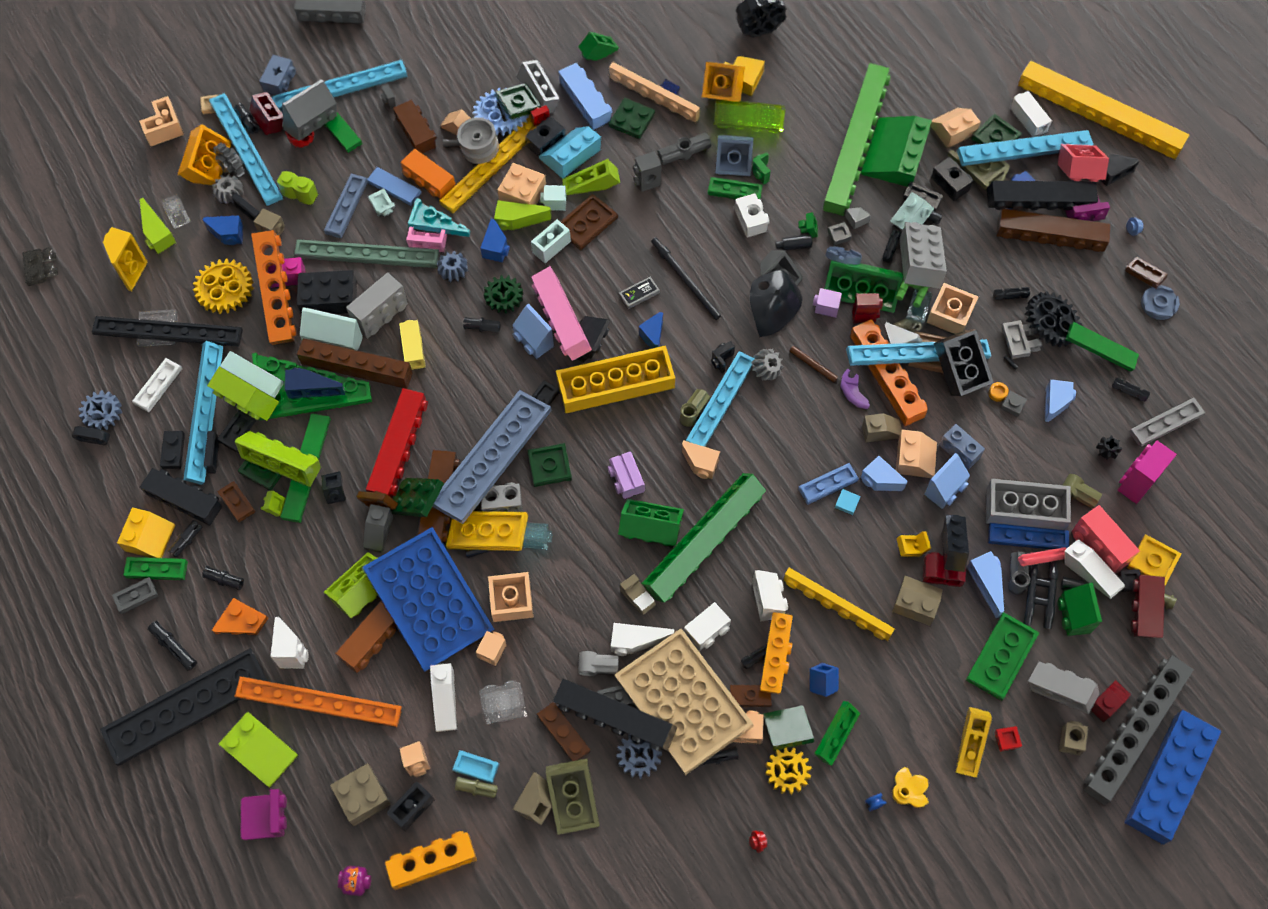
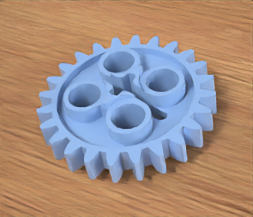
M493 89L491 94L485 92L486 97L480 96V101H476V106L473 107L474 118L489 120L494 125L497 135L499 132L503 136L505 132L511 134L512 129L518 131L517 126L523 127L522 122H527L526 117H529L528 114L510 120L500 105L506 120L504 122L497 105L499 101L495 97Z

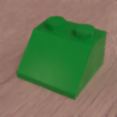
M1087 583L1064 591L1059 597L1057 605L1058 609L1062 611V627L1066 630L1067 636L1091 634L1102 622L1093 583Z

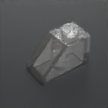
M178 193L161 200L174 229L191 222Z

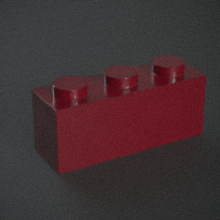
M1136 576V580L1134 579L1132 584V590L1136 593L1135 600H1132V612H1135V620L1131 621V632H1134V637L1163 638L1165 577Z

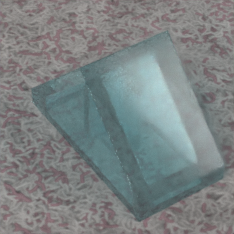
M914 289L906 318L925 323L933 293L927 292L920 307L917 308L913 306V302L919 290Z

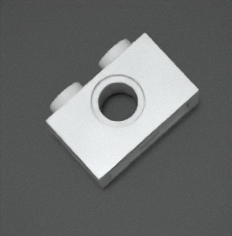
M756 194L735 199L734 210L746 237L767 232L769 217L767 214H764L762 201L758 200Z

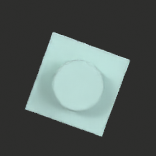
M544 185V192L540 194V202L544 203V206L551 207V210L566 211V186Z

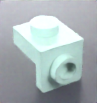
M385 189L368 196L378 216L383 214L385 217L393 212L392 209H394L395 204L391 202Z

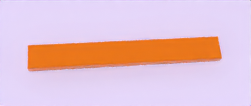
M241 676L235 693L236 698L398 727L402 706Z

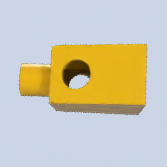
M739 56L734 64H730L745 66L743 93L749 96L753 95L764 72L765 61Z

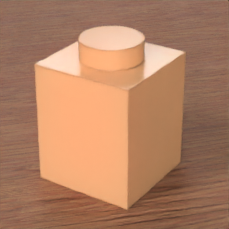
M487 631L476 650L477 657L496 666L507 645L504 636L495 631L493 633Z

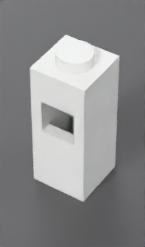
M1029 91L1017 94L1013 98L1010 109L1030 135L1037 137L1048 132L1052 120Z

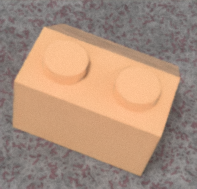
M956 108L933 119L931 127L945 146L950 148L972 137V134L979 128L980 120L971 109Z
M902 430L898 439L896 471L902 475L932 478L935 475L937 442L922 432Z

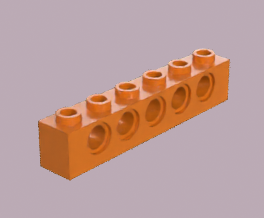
M274 230L252 233L269 343L276 345L294 342V336H297L295 325L291 323V318H294L292 307L288 305V300H291L289 289L285 287V282H288L286 271L282 269V264H285L283 253L279 251V246H282L280 235H277ZM267 248H273L271 255H265ZM270 266H276V271L274 273H268V268ZM278 283L279 289L272 292L271 286ZM277 301H281L282 307L275 310L274 304ZM280 319L285 320V325L282 328L277 327V322Z
M872 319L852 328L850 337L855 346L889 344L886 339L884 340L879 326L875 325ZM899 363L868 365L904 426L925 418L928 410L927 404L923 399L921 400L917 387L910 382L907 371L902 369ZM905 400L911 401L912 404L906 403Z

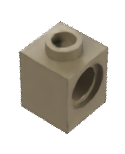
M264 208L254 220L257 232L274 230L277 235H280L284 231L285 225L282 217Z
M1077 721L1067 722L1061 730L1059 751L1078 756L1086 751L1088 727L1082 726ZM1070 733H1074L1078 741H1073L1070 738Z

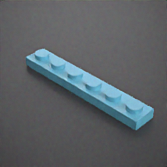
M740 351L737 353L686 439L687 442L706 447L753 367L751 363L755 360L753 357Z

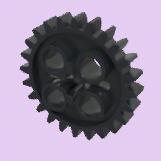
M1048 291L1044 294L1040 292L1038 295L1033 296L1025 307L1027 310L1025 315L1029 317L1026 322L1031 323L1029 328L1035 329L1033 334L1040 335L1039 340L1045 339V344L1050 341L1053 347L1056 344L1058 347L1062 345L1066 347L1072 343L1066 340L1070 324L1075 322L1082 325V323L1078 322L1080 317L1075 315L1077 310L1071 309L1073 304L1068 305L1067 299L1061 300V295L1056 297L1054 292L1051 295Z

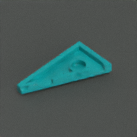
M416 198L408 221V228L414 227V229L441 233V230H445V234L470 237V230L461 223L459 225L454 223L451 217L441 211H437L432 206L424 205L421 199Z

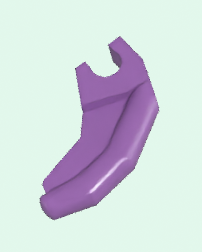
M847 369L842 376L840 388L847 400L858 408L868 409L870 406L868 404L869 401L858 389L859 375L856 374L854 378H849L850 370Z

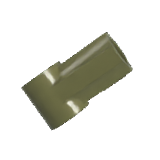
M696 389L688 402L682 405L680 422L683 426L690 427L696 423L697 417L710 400V396L706 391Z
M1069 474L1062 486H1070L1071 500L1076 499L1094 509L1102 496L1100 492L1084 484L1083 479L1075 474Z

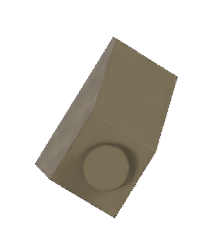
M886 414L866 415L862 424L865 442L899 439L902 431L900 420Z

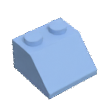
M527 304L513 324V337L517 342H522L529 355L532 354L537 359L554 347L552 328L530 304Z
M956 453L931 478L924 493L925 496L942 509L947 504L950 506L957 498L955 495L958 491L962 493L969 485L967 481L970 474Z

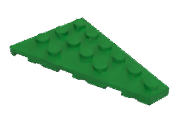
M252 353L254 365L285 382V370L301 368L340 382L345 389V395L289 399L285 392L284 383L274 398L279 403L269 419L372 402L369 382L355 380L351 377L345 378L332 372L316 370L313 367L307 368L299 366L294 362Z

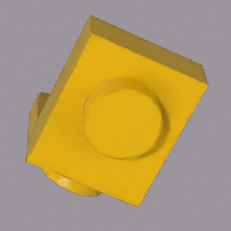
M922 531L918 535H900L896 538L901 557H920L931 550L926 531Z

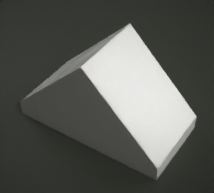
M886 322L885 328L891 344L923 342L918 334Z

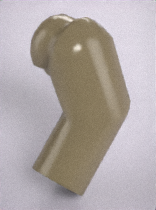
M910 317L893 324L912 332L920 331L922 328V324L919 321Z

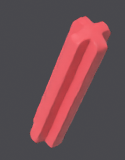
M1067 548L1022 554L1018 557V561L1021 566H1029L1065 559L1064 551Z

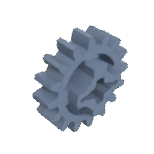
M103 390L100 391L99 395L93 392V397L87 395V401H81L84 407L78 409L81 413L79 417L84 425L99 430L102 427L108 430L109 424L114 426L115 423L113 421L120 420L118 414L122 413L120 409L122 405L118 398L109 391L105 394Z
M628 734L629 740L622 739L624 746H618L617 748L621 752L617 754V759L622 760L618 765L619 767L625 766L623 772L626 774L630 771L632 778L635 774H638L639 778L642 779L643 773H646L649 777L650 770L657 771L655 764H661V760L657 757L662 756V751L658 752L652 749L653 759L651 760L648 756V752L651 749L648 747L650 743L642 741V744L635 745L634 743L637 742L631 740V735ZM626 750L631 755L628 762L625 758ZM637 752L638 754H640L641 752H643V758H636L635 753ZM636 766H644V768H635V767H636Z

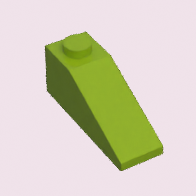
M608 159L562 179L563 186H566V195L606 190L620 183L618 168Z
M141 198L140 207L143 233L146 237L145 243L150 250L154 248L159 254L175 244L176 241L152 208Z
M499 200L494 219L501 230H516L551 220L552 217L551 207Z

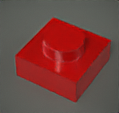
M546 105L531 111V122L534 127L550 117L549 109Z
M1017 726L996 729L995 734L1000 752L1022 747Z

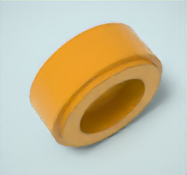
M1001 382L993 383L988 391L989 397L996 402L1004 401L1009 393L1008 387Z

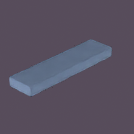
M350 174L324 229L325 234L342 238L368 183L366 177Z

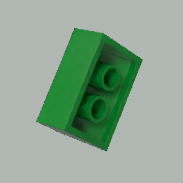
M627 499L621 512L618 535L628 539L638 538L645 542L654 541L665 546H676L684 509Z

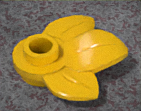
M907 767L902 768L895 776L896 786L892 791L893 799L898 804L909 803L917 808L925 806L929 802L923 794L928 788V779L921 775L912 776Z

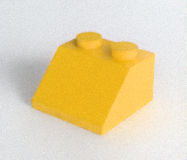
M132 507L117 544L126 552L149 558H162L175 524L152 512Z

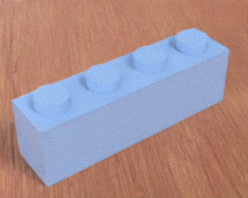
M577 63L560 70L559 82L594 130L609 123L612 109L609 104L604 102L602 94L596 91L592 80H588L585 70L580 68Z

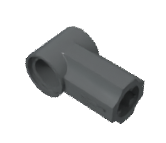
M1015 552L1010 555V581L1008 588L1013 594L1024 593L1030 583L1029 566H1021L1018 561V557L1026 554L1025 552ZM1015 580L1021 581L1023 585L1017 584Z

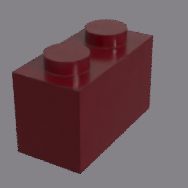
M268 92L253 95L249 111L265 135L280 132L283 125V114Z

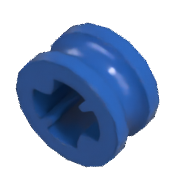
M882 793L865 800V803L869 804V811L876 810L886 804V801L882 800Z

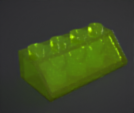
M717 99L714 125H717L718 128L734 126L736 130L752 128L751 131L762 132V129L769 130V133H779V131H783L785 105L746 101L733 102Z

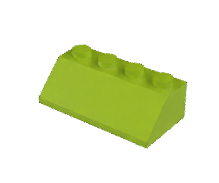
M248 431L235 440L242 459L311 487L321 469L316 456L303 454L299 449L284 446L278 440L274 439L272 441L262 433Z

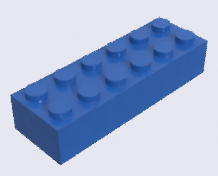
M1184 710L1177 713L1167 730L1124 823L1163 845L1172 841L1221 730Z

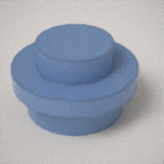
M1136 217L1130 218L1126 224L1128 233L1132 236L1141 233L1143 222Z

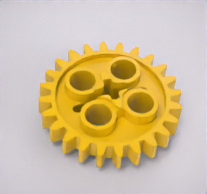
M218 259V264L212 261L211 267L205 265V271L199 270L201 276H195L197 282H193L195 287L193 289L194 296L200 306H204L205 310L210 309L212 313L216 309L219 314L223 310L229 313L230 308L236 311V306L243 307L241 302H248L246 296H252L250 291L254 290L252 286L254 282L250 271H248L246 266L243 267L241 262L236 264L235 260L229 263L228 259H225L224 263H222Z

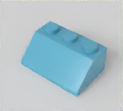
M590 127L575 128L542 153L539 159L563 179L601 150V136Z

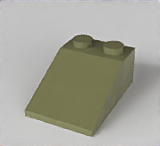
M588 759L546 766V778L558 835L599 827Z

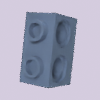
M957 424L943 435L939 444L951 456L956 453L967 470L981 458L985 450L984 447Z

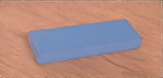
M378 167L367 179L369 184L380 190L385 189L386 193L410 206L421 194L420 189Z
M850 463L799 486L798 490L808 505L857 482L859 478Z

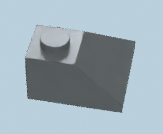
M771 250L761 261V276L774 271H783L793 279L796 285L803 279V276L785 250ZM777 290L775 295H779L780 291Z

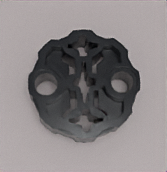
M744 0L735 10L737 13L736 20L744 35H751V37L772 33L787 17L785 13L787 9L783 0Z

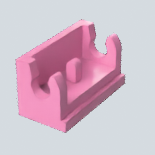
M409 227L406 239L408 247L439 249V252L445 251L447 240L445 230H441V234L416 232L413 230L414 227Z

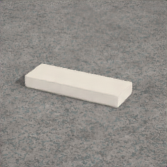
M165 358L133 399V404L150 412L181 372L182 367Z

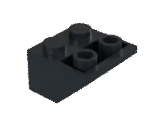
M584 316L579 321L592 349L578 357L579 361L584 363L588 358L591 359L595 353L599 352L602 346L600 341L602 337L605 338L610 330L608 328L610 320Z

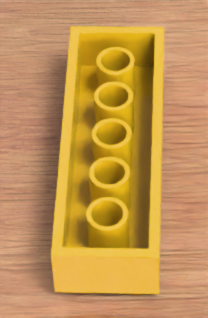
M666 346L556 371L557 383L565 413L675 388V375Z

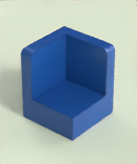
M821 663L810 668V692L827 697L838 691V667Z

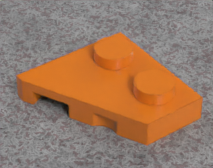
M233 598L213 627L212 632L215 634L231 633L232 635H240L245 633L247 635H258L268 617Z

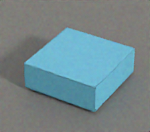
M842 489L835 508L853 515L861 496Z

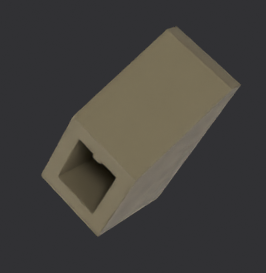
M534 772L513 810L525 819L542 825L552 807L547 781Z

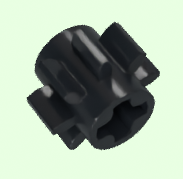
M1112 435L1107 439L1102 437L1100 443L1096 446L1099 449L1098 456H1102L1106 460L1111 457L1116 459L1118 453L1122 450V447H1119L1120 440L1113 438Z

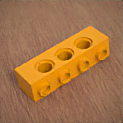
M463 831L452 834L450 839L444 841L442 838L434 840L430 846L412 848L410 850L411 853L403 856L402 853L395 854L389 857L390 860L386 861L385 864L391 885L397 890L477 861L468 832L463 833ZM449 847H456L457 851L454 856H446V850ZM429 854L436 855V860L432 864H426L425 862ZM408 862H415V868L412 871H405V866Z

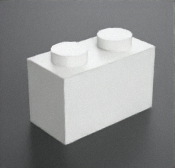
M714 602L684 627V633L699 651L704 647L707 649L715 642L714 639L718 635L723 636L729 631L731 619Z

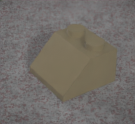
M904 576L892 612L930 626L940 604L943 589Z

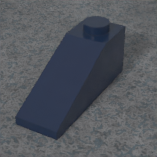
M292 368L291 370H285V392L289 399L345 395V389L340 382L306 369Z

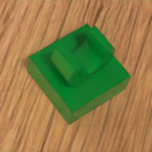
M813 212L807 213L806 220L798 221V228L801 229V233H809L812 238L818 237L817 220Z

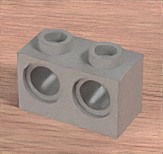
M512 482L499 486L493 485L481 500L482 511L522 512L520 485ZM509 495H515V496H516V497H515L514 499H512V500L507 499V497H508ZM489 497H496L494 501H487Z

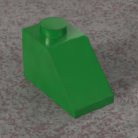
M590 31L578 46L582 52L581 55L585 59L595 61L619 49L611 37Z

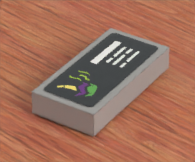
M648 277L619 292V296L626 307L630 309L659 294L660 290L652 278Z

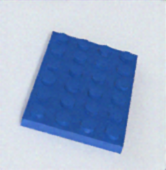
M433 527L362 567L424 672L430 669V665L441 663L484 637L487 631H494L492 624Z

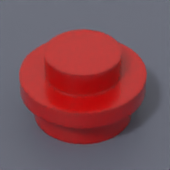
M752 831L751 837H749L750 845L757 852H762L764 848H767L766 836L762 831Z

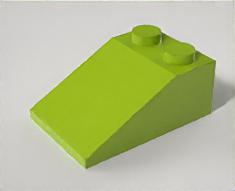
M249 712L240 719L219 743L224 750L269 788L298 756L297 753Z

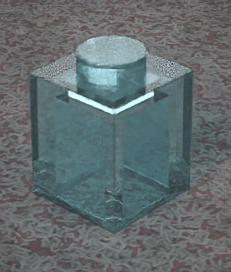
M527 523L523 540L524 548L548 549V542L552 543V531H549L548 524Z

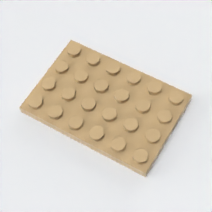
M682 629L673 633L615 674L618 682L640 711L678 727L668 751L685 775L754 727L752 721Z

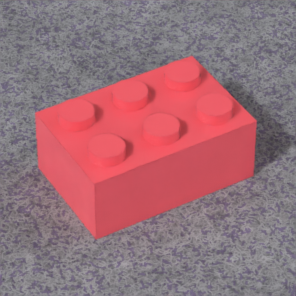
M1061 144L1058 166L1070 180L1081 181V179H1088L1092 182H1099L1100 179L1106 180L1109 158L1097 146Z
M1100 505L1081 517L1071 531L1076 541L1079 539L1092 548L1115 574L1126 567L1140 552Z

